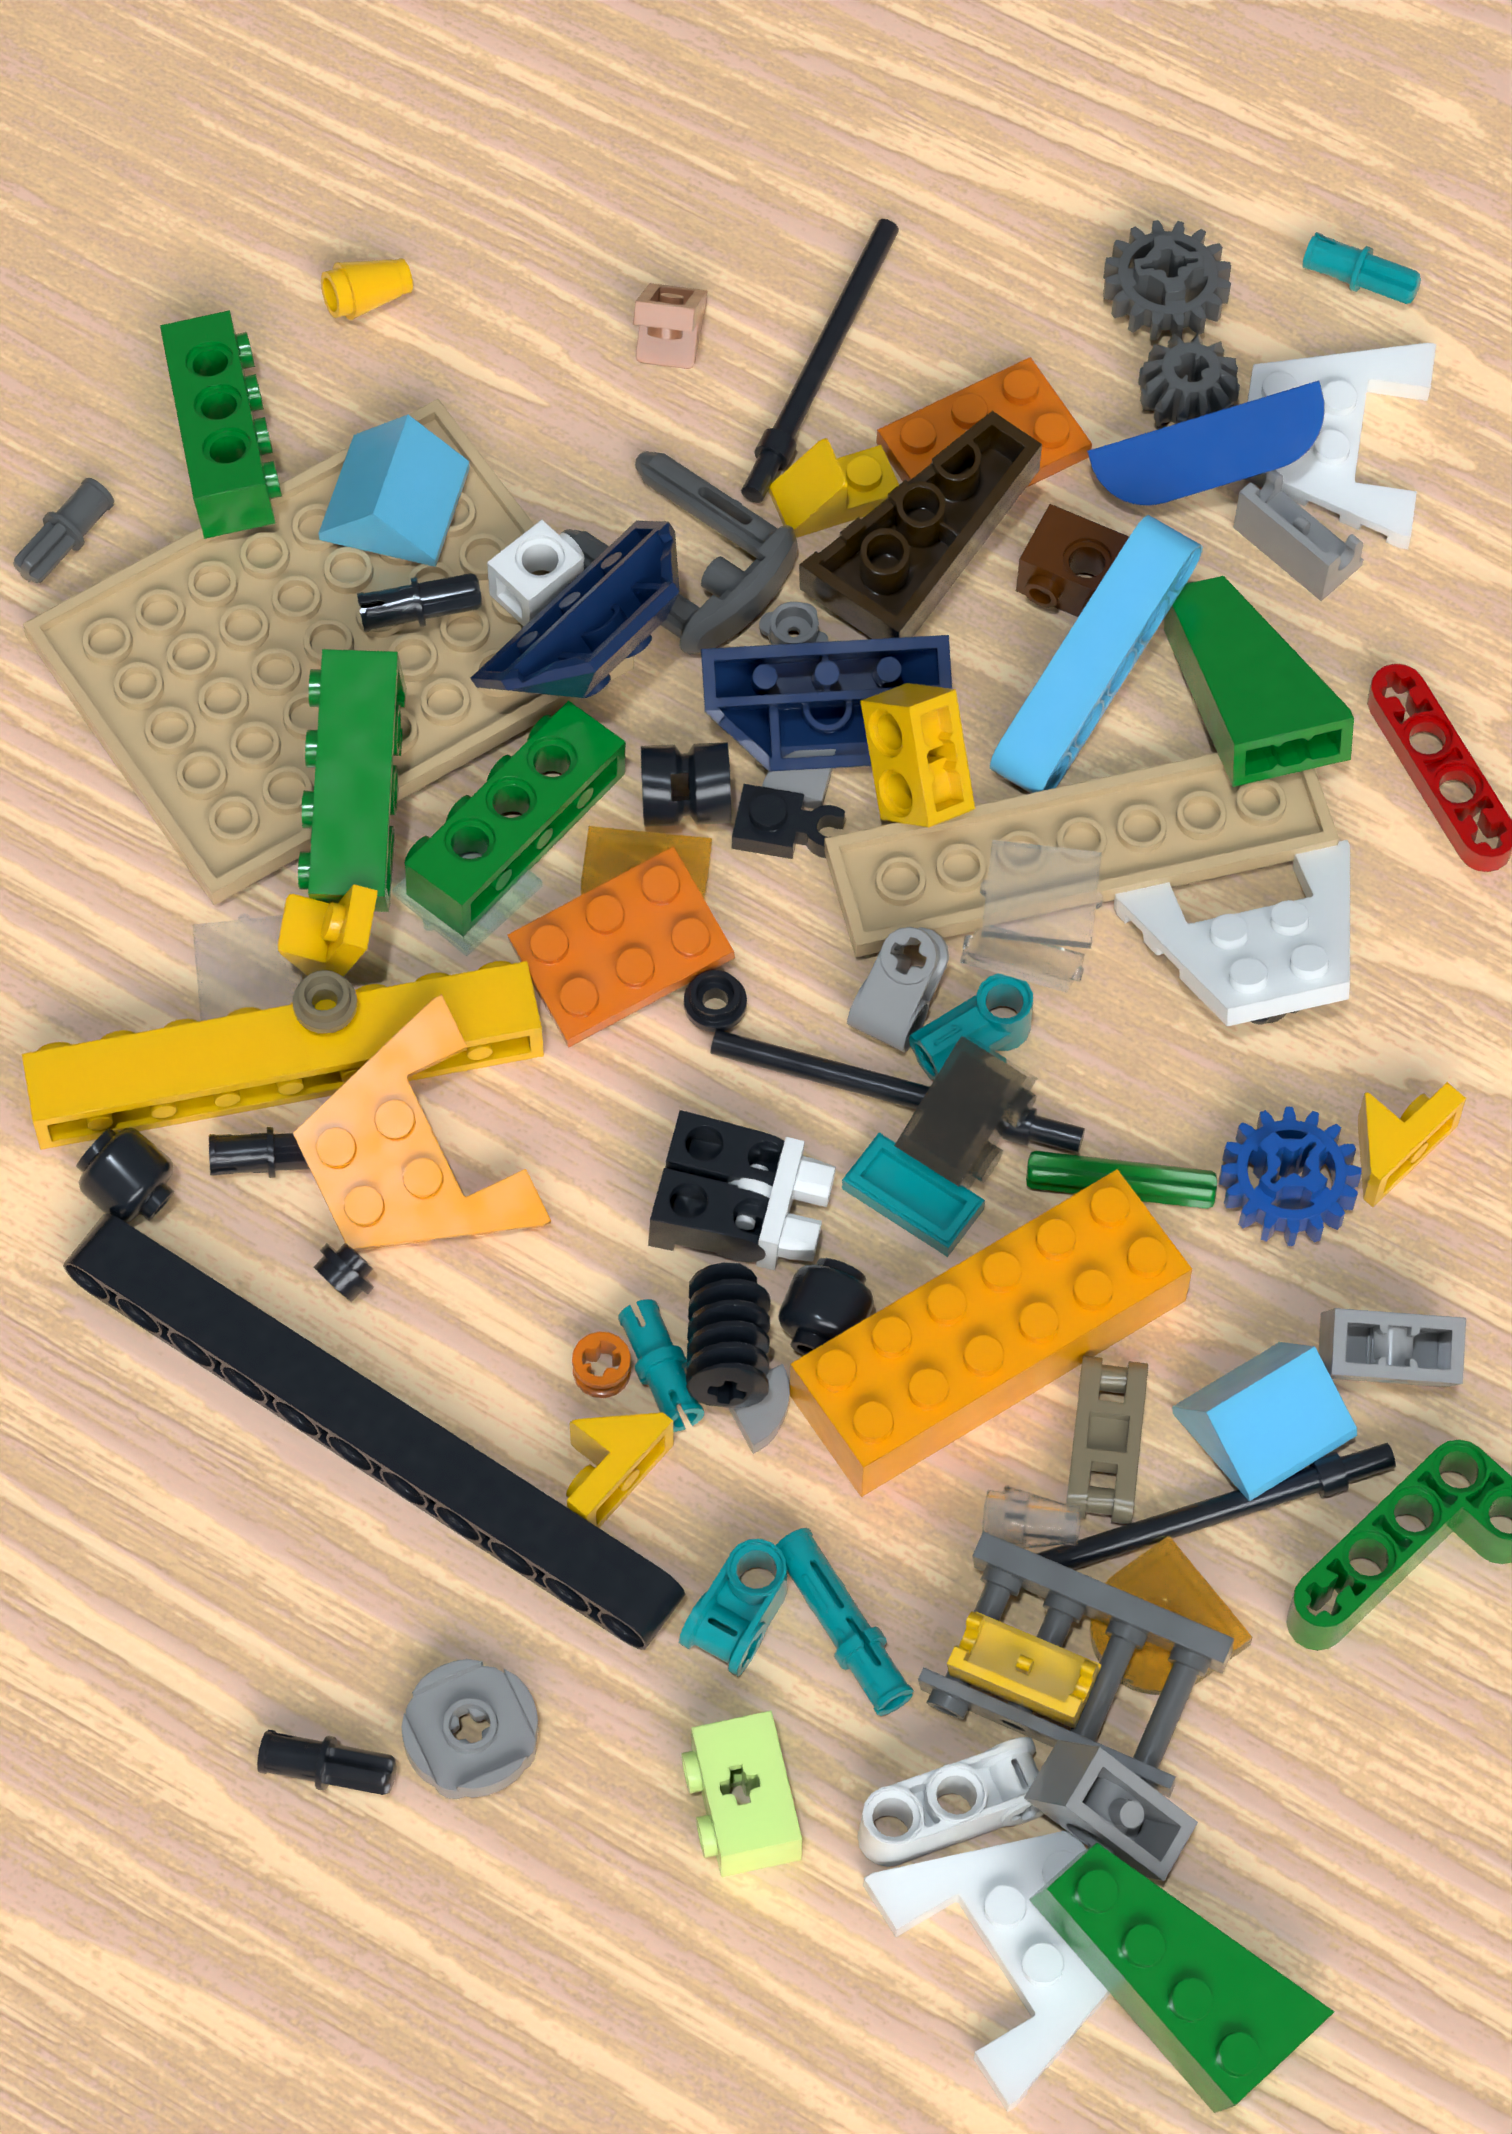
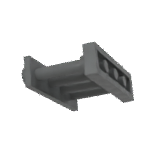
M983 1531L972 1555L974 1568L983 1571L980 1580L985 1583L974 1612L977 1611L999 1621L1010 1595L1018 1596L1020 1589L1023 1588L1046 1598L1043 1607L1048 1611L1037 1637L1062 1647L1072 1622L1079 1623L1083 1614L1108 1625L1105 1634L1110 1639L1099 1662L1102 1667L1075 1729L1071 1727L1070 1730H1067L1033 1715L1034 1711L1011 1701L1005 1703L970 1688L971 1684L950 1676L949 1671H947L946 1676H943L923 1667L918 1682L920 1689L930 1694L926 1703L958 1719H964L968 1710L1053 1748L1058 1740L1101 1747L1159 1793L1170 1798L1175 1787L1176 1776L1158 1769L1197 1676H1205L1208 1668L1223 1674L1233 1651L1234 1638ZM1145 1641L1170 1651L1167 1660L1173 1665L1132 1758L1095 1741L1135 1648L1142 1649Z

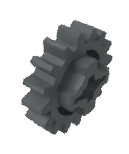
M1159 220L1153 221L1152 231L1146 235L1136 226L1131 228L1129 243L1116 240L1113 245L1112 257H1106L1103 297L1107 300H1113L1112 316L1118 318L1128 314L1130 316L1128 330L1131 332L1137 331L1142 325L1150 327L1151 340H1157L1162 330H1170L1172 336L1175 333L1180 339H1182L1183 328L1190 327L1196 334L1198 332L1199 334L1204 333L1206 318L1218 322L1221 318L1222 305L1228 304L1231 282H1229L1231 263L1221 261L1223 249L1221 244L1217 243L1206 247L1204 245L1206 231L1200 229L1192 236L1184 234V222L1177 221L1172 231H1164Z

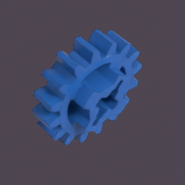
M1293 1107L1285 1108L1281 1121H1274L1273 1117L1266 1110L1261 1111L1257 1122V1130L1242 1122L1238 1126L1237 1142L1226 1143L1222 1159L1226 1164L1221 1166L1219 1185L1230 1187L1226 1190L1224 1205L1226 1208L1242 1206L1243 1209L1238 1224L1242 1228L1252 1225L1255 1221L1263 1225L1261 1230V1240L1267 1242L1276 1230L1284 1232L1287 1246H1294L1298 1232L1306 1231L1308 1237L1315 1243L1321 1240L1324 1228L1323 1222L1329 1227L1338 1230L1343 1223L1344 1210H1353L1358 1191L1354 1188L1358 1187L1362 1174L1361 1167L1350 1165L1354 1160L1356 1147L1354 1144L1338 1146L1337 1142L1341 1127L1338 1124L1328 1127L1325 1131L1318 1128V1112L1312 1111L1307 1116L1305 1122L1296 1120ZM1249 1163L1254 1165L1253 1174L1260 1179L1255 1189L1248 1176L1247 1168ZM1325 1163L1332 1178L1331 1190L1326 1187L1328 1179L1320 1172L1321 1167Z

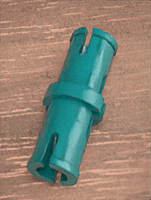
M652 1299L637 1301L636 1303L645 1321V1326H641L631 1305L625 1307L618 1315L619 1323L624 1328L638 1359L634 1366L640 1382L643 1385H649L659 1412H663L673 1420V1432L685 1430V1425L677 1409L678 1404H681L692 1426L702 1420L704 1416L702 1405L689 1395L686 1388V1373L684 1369L687 1366V1359L682 1348L673 1345L659 1312L658 1303Z

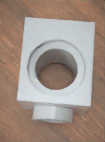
M540 520L487 562L489 594L521 625L525 626L584 571V554L572 537L566 533L558 535L549 525ZM538 570H546L550 572L546 575L531 574L532 572Z

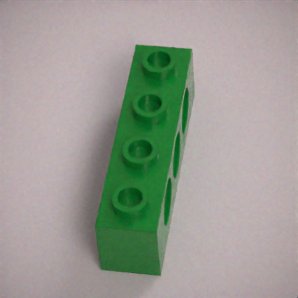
M230 310L160 325L193 499L204 539L275 524L271 499L282 497L274 461L263 463L262 455L273 453L265 417L254 419L253 412L264 410L256 374L245 376L244 369L255 367L248 333L236 334Z
M569 700L553 716L549 714L543 716L532 728L527 742L513 756L505 755L500 758L491 769L487 782L472 797L465 795L454 804L443 826L431 837L423 836L411 847L404 862L406 895L464 937L625 775L626 741ZM556 771L562 773V775L548 777L542 775V773ZM514 811L519 812L522 815L514 818H508L502 816L501 814L505 812ZM467 852H476L482 856L466 859L459 855Z

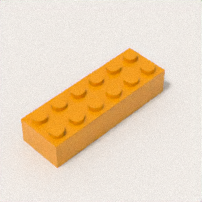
M1117 1169L790 1364V1397L856 1491L863 1497L1081 1365L1083 1355L1096 1356L1185 1302L1192 1268Z

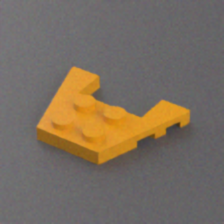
M442 995L432 999L293 1132L344 1242L355 1251L427 1242L435 1239L491 1234L498 1231L538 1228L551 1223V1219L526 1169L465 1197L410 1086L408 1077L467 1050V1045Z

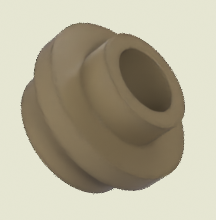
M328 970L313 972L300 982L294 992V1014L299 1023L310 1031L316 1033L339 1031L346 1027L356 1014V991L346 978L336 972ZM325 999L332 1000L337 1004L329 1010H317L314 1008L319 1001Z

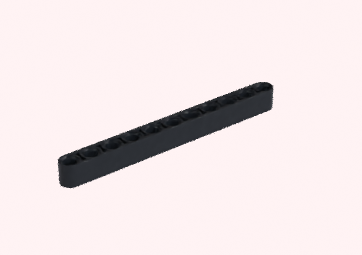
M103 1214L64 1262L63 1267L66 1273L89 1294L628 1645L645 1650L685 1596L681 1585L666 1571L118 1217Z

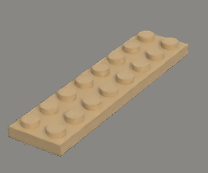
M1218 753L975 805V810L929 828L892 823L824 838V852L855 957L880 952L889 934L899 928L923 927L934 930L943 938L1113 901L1115 894L1168 882L1172 888L1294 861L1295 854L1338 845L1339 837L1315 768L1232 787Z

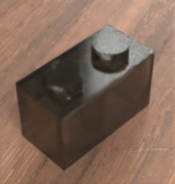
M961 1036L894 1146L958 1187H971L976 1179L984 1183L1001 1159L1003 1150L996 1145L1010 1124L1018 1128L1031 1111L1037 1095L1030 1090L1038 1078L975 1038Z

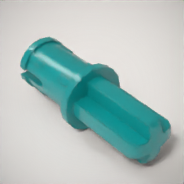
M1318 232L1312 236L1303 258V268L1323 273L1348 283L1349 289L1357 292L1361 287L1404 304H1410L1414 300L1421 284L1418 271L1373 255V248L1366 246L1361 250L1323 236V234Z

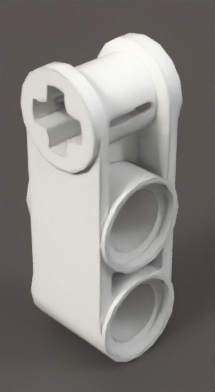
M1019 1737L1005 1741L984 1753L944 1765L941 1768L886 1787H881L871 1793L864 1804L857 1835L859 1848L865 1857L877 1865L886 1867L897 1866L1006 1826L1027 1823L1044 1815L1042 1811L1024 1799L1039 1773L1032 1757L1036 1752L1032 1738ZM951 1793L960 1795L967 1800L971 1810L957 1815L948 1813L942 1809L937 1798ZM882 1816L897 1817L904 1822L908 1832L897 1837L886 1836L877 1830L873 1822Z

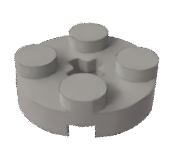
M471 1659L457 1660L432 1670L420 1680L412 1692L413 1698L407 1705L406 1714L404 1713L401 1726L405 1752L416 1773L425 1782L434 1786L442 1796L449 1799H460L463 1797H482L496 1793L515 1782L534 1761L539 1731L536 1706L525 1684L506 1669H504L503 1673L495 1667L483 1666V1661ZM470 1714L475 1722L487 1720L490 1727L482 1731V1739L480 1741L469 1743L466 1739L457 1740L452 1735L460 1729L458 1719L460 1716Z

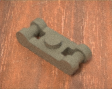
M1083 1355L1065 1516L1085 1519V1514L1088 1512L1111 1515V1522L1130 1524L1134 1509L1148 1363L1129 1361L1127 1368L1103 1365V1358ZM1099 1391L1123 1393L1124 1403L1098 1400ZM1090 1472L1116 1474L1115 1489L1089 1486Z

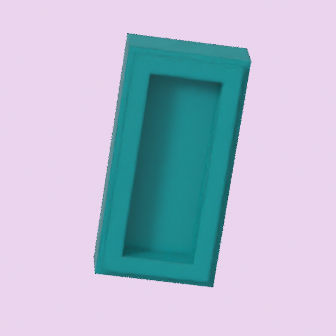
M880 1132L842 1179V1189L946 1257L951 1254L984 1210L985 1200Z

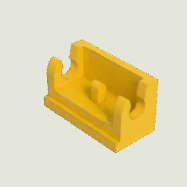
M971 1611L966 1620V1629L959 1646H954L948 1659L949 1675L1075 1729L1102 1667L1101 1664L977 1611Z

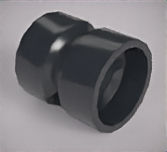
M728 742L693 744L689 752L681 754L676 745L641 746L644 827L679 825L683 816L689 815L696 824L731 823ZM688 773L689 796H671L670 774Z

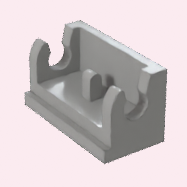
M1276 470L1267 472L1266 482L1261 490L1250 482L1239 492L1233 528L1322 601L1362 566L1364 560L1361 558L1363 542L1351 534L1348 536L1346 543H1344L1281 490L1283 476Z

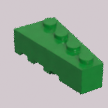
M322 649L321 669L310 670L309 706L319 707L318 729L307 730L305 764L308 768H315L314 791L304 790L302 796V828L312 829L311 851H300L298 887L301 890H308V895L311 899L326 903H338L352 885L355 884L377 890L374 911L389 912L395 844L394 826L389 825L390 815H396L399 793L397 765H393V756H401L403 729L401 728V707H405L407 690L398 652Z
M1099 1843L1078 1854L1029 1899L1214 2113L1237 2105L1335 2012Z

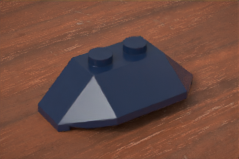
M636 520L470 677L477 688L588 698L600 692L610 682V672L624 659L637 655L652 641L651 633L667 619L680 592L676 535L669 521Z
M949 635L701 649L704 712L768 772L870 767L871 760L861 700L906 683L952 689ZM836 749L835 755L783 758L794 751Z

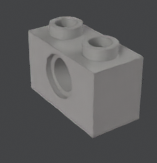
M1063 1740L1057 1741L1024 1799L1088 1847L1099 1843L1145 1877L1161 1881L1166 1879L1198 1823L1101 1747Z

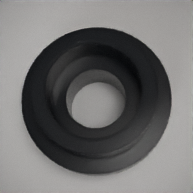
M722 970L705 971L692 980L685 990L684 1010L686 1016L695 1026L702 1030L716 1032L717 1029L722 1031L728 1030L737 1025L746 1012V991L740 981L728 972ZM717 998L723 1000L726 1006L721 1009H710L705 1007L704 1004L710 999Z
M327 1243L322 1247L320 1251L324 1256L317 1262L314 1268L335 1289L351 1302L362 1291L366 1294L372 1291L374 1286L366 1277L374 1268L347 1243H344L337 1251Z

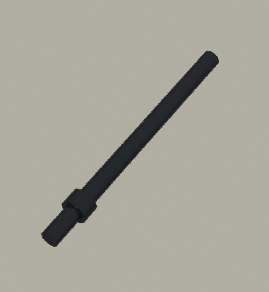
M888 219L878 220L773 428L764 431L754 451L757 460L741 489L742 495L749 501L755 503L762 502L778 470H783L787 467L797 446L794 438L899 232V228L894 222Z
M718 1029L715 1032L710 1053L713 1055L1003 1132L1002 1139L1026 1146L1032 1140L1079 1153L1085 1128L1038 1116L1037 1108L1012 1102L1010 1108Z
M1388 1443L1342 1457L1337 1452H1333L1311 1463L1308 1468L1298 1471L1251 1501H1248L1238 1489L1036 1554L1074 1570L1317 1492L1323 1498L1348 1490L1349 1482L1395 1468V1457Z

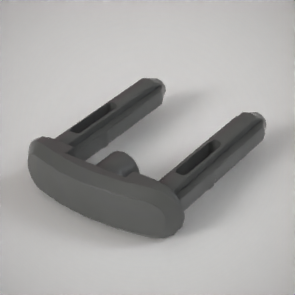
M644 451L636 458L635 468L646 485L757 558L745 571L722 556L714 559L705 570L701 579V586L713 595L701 608L681 594H678L667 619L661 626L680 638L679 646L683 652L688 654L701 653V649L716 648L739 633L763 611L778 593L793 567L798 548L794 529L790 525L776 528L743 506L742 503L731 498L665 453ZM567 529L561 532L572 537L581 548L585 557L584 570L609 547L587 531Z

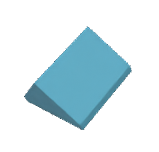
M409 414L353 435L318 533L319 540L436 567L470 469L469 461Z
M1278 1342L1172 1406L1173 1415L1248 1501L1253 1500L1357 1436V1427L1316 1347L1309 1345Z

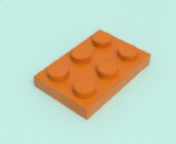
M1031 357L877 429L876 438L877 445H882L888 461L902 481H910L931 464L932 458L991 411H994L1042 444L1039 471L1027 487L1089 458L1088 451L1092 449L1091 441Z
M674 846L507 934L509 943L520 962H528L532 984L568 1048L685 986L701 973L714 970L735 959L733 948Z

